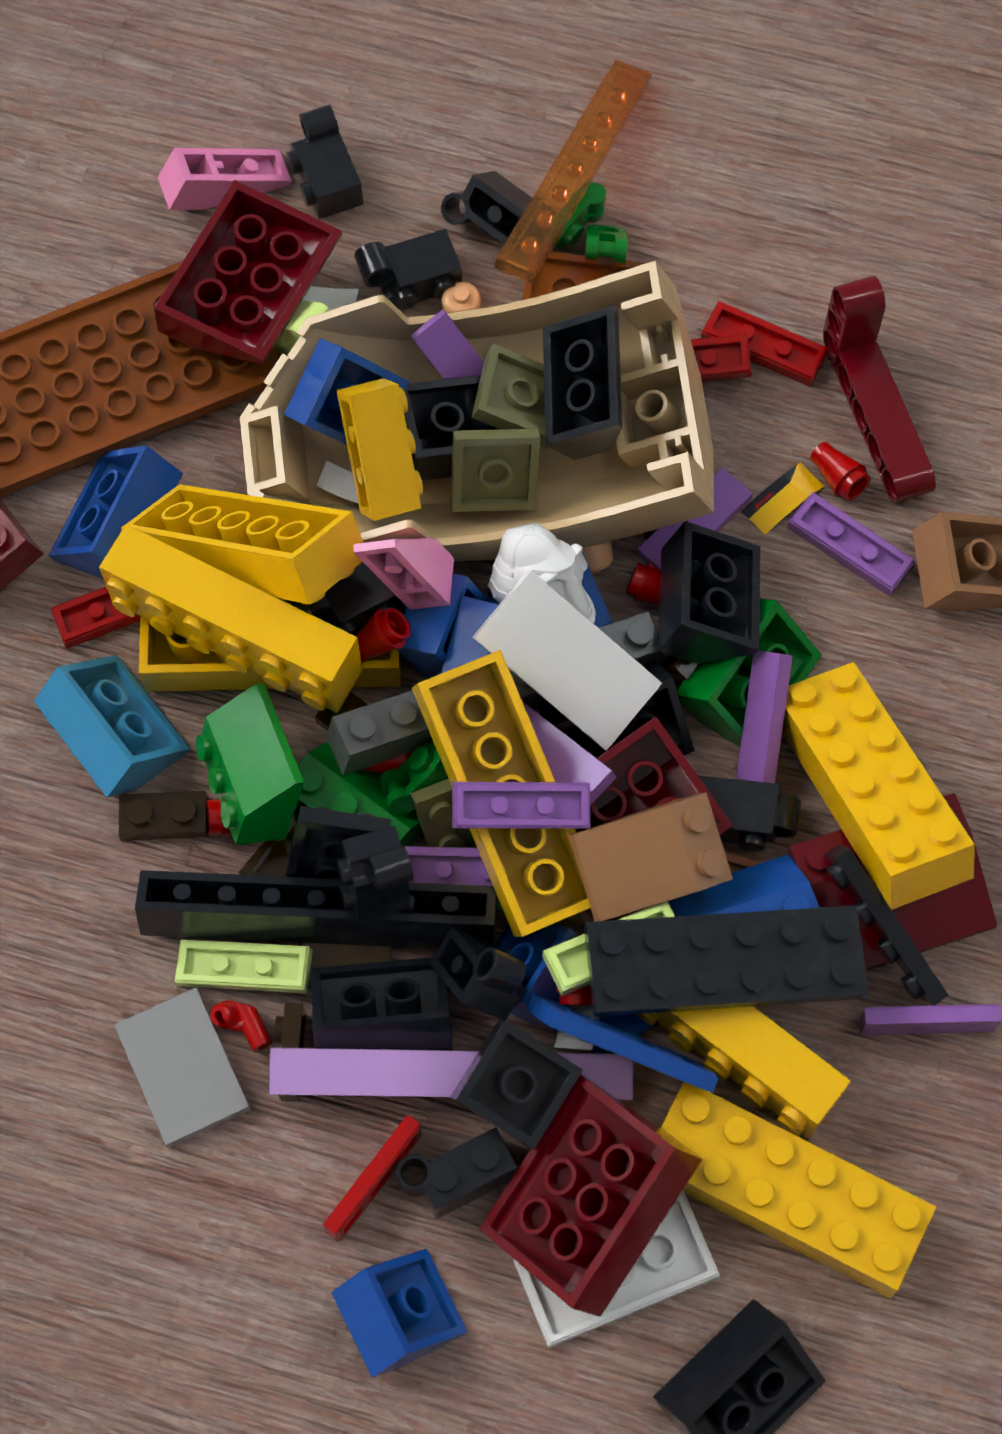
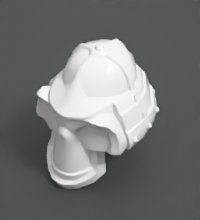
M539 523L525 524L507 529L502 536L500 550L493 564L492 575L487 585L491 590L493 598L500 604L528 570H532L595 624L596 611L593 602L581 583L583 573L588 566L582 554L583 547L576 543L570 546L565 541L557 539L554 534Z

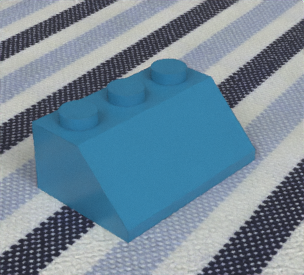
M118 655L57 667L34 700L47 721L54 727L70 748L71 753L83 765L106 797L137 790L185 756L190 750Z

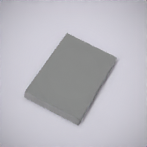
M196 987L114 1024L167 1148L251 1110Z

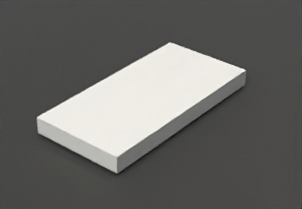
M528 570L472 637L490 653L501 650L509 670L606 751L662 684V682L532 570Z
M684 1190L671 1207L601 1317L570 1308L513 1259L548 1349L720 1277Z

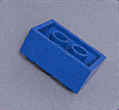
M147 445L108 451L102 457H99L48 556L57 562L103 579L99 566L121 533V527L175 488L183 473Z
M789 854L732 872V880L667 901L675 917L819 908L810 882Z

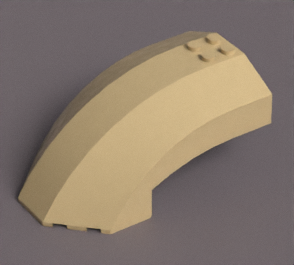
M652 261L538 297L493 307L448 313V316L483 361L486 351L494 343L544 364L543 327L612 305L618 308L622 429L610 451L577 460H572L550 447L547 449L540 446L536 510L452 512L450 503L451 477L422 481L423 494L419 495L421 509L373 521L360 513L358 503L338 497L316 486L326 460L352 472L347 445L284 415L320 338L373 362L408 380L409 383L443 380L438 371L410 337V335L435 315L406 317L384 295H376L305 319L297 331L300 337L287 356L281 355L264 380L267 386L254 406L249 403L240 416L247 493L251 496L352 511L364 543L391 539L432 538L437 539L453 556L454 561L495 560L500 550L502 536L506 530L525 524L539 523L554 534L557 539L565 541L570 546L576 543L582 547H588L714 513L713 445L701 375L676 286L656 261Z

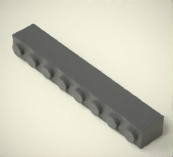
M648 611L599 627L602 632L641 665L655 659L659 661L663 654L657 651L658 631ZM509 670L523 703L533 710H537L538 707L548 703ZM412 690L333 716L326 737L343 776L411 753L416 748L433 742Z

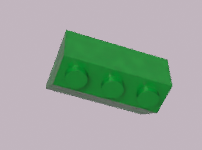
M760 598L759 651L792 655L789 685L805 680L822 654L777 600ZM753 654L699 663L690 677L684 680L677 690L680 702L698 722L739 747L741 746Z
M257 683L206 716L202 734L196 738L197 756L200 761H204L206 764L210 791L218 796L221 804L222 823L225 828H230L236 845L286 839L304 784L264 683Z
M328 741L309 751L297 764L304 781L296 806L297 809L300 810L301 806L312 808L325 807L332 811L353 814L367 813L376 817L391 819L390 827L395 826L402 846H412L423 833L415 809L404 816H395L390 812L386 802L387 796L383 793L379 783L382 774L358 770L343 776Z

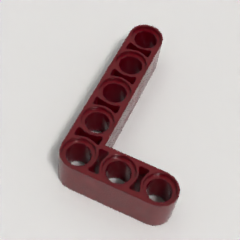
M872 275L836 286L832 289L823 329V341L825 347L829 348L828 357L890 500L893 503H898L933 492L936 488V481L930 461L877 343L886 303L881 283L876 276Z

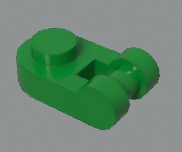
M594 182L586 185L554 219L547 231L546 239L557 248H562L566 244L572 247L582 236L587 222L594 223L602 219L606 200V190L603 185Z
M588 225L586 229L584 259L597 261V257L613 258L615 263H625L628 242L627 231L610 225Z
M433 742L416 748L398 769H389L380 776L379 783L383 793L387 796L386 802L390 812L395 816L409 814L415 809L411 793L443 781L447 777V773Z

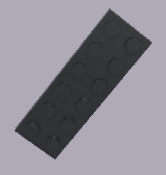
M857 905L586 922L584 926L593 1017L865 999L869 995Z

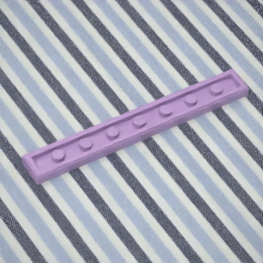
M270 1048L269 1094L451 1097L479 1051ZM556 1052L583 1069L581 1075L617 1099L633 1100V1060L616 1053Z

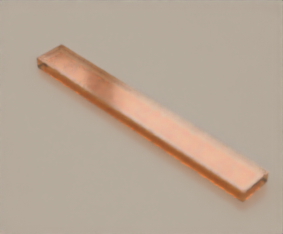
M618 60L614 61L498 254L495 269L531 284L533 283L646 90L651 73Z

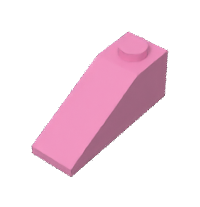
M174 148L157 177L169 210H206L216 207L234 180L261 193L289 186L292 181L280 149Z
M422 537L354 544V553L410 610L450 605L454 558L437 539Z

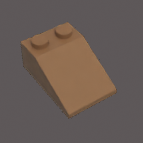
M941 511L912 530L925 609L960 612L1002 607V517Z
M707 792L677 799L569 835L595 922L608 920L676 899L733 879Z

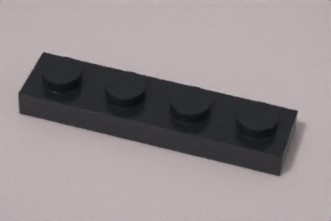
M836 845L825 853L824 856L831 865L826 869L829 877L841 891L845 889L849 891L856 902L851 906L857 905L859 921L866 928L872 925L880 937L876 942L879 951L890 964L897 962L905 976L900 978L901 983L911 997L916 1001L921 998L935 1006L949 996L850 848Z

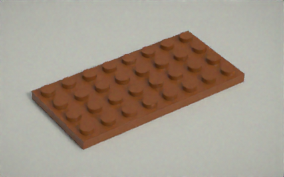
M183 261L0 332V497L102 457L108 451L122 449L263 392L267 386L264 380L280 358L275 346L265 363L260 364L194 349L158 332L154 306Z

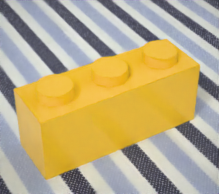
M385 378L336 390L360 513L376 521L421 509L419 495L423 494V483L419 472L414 470L412 454L416 451V445L412 432L406 427L404 413L408 411V402L404 390L399 387V384Z

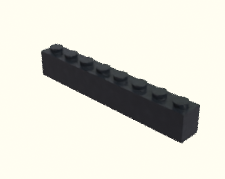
M140 870L135 912L140 935L439 949L451 926L494 944L496 892L493 886L409 882L410 910L358 924L353 908L345 909L339 891V883H342L341 879Z

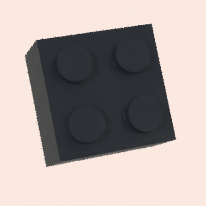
M498 1020L450 1098L525 1146L535 1149L583 1069L508 1021Z

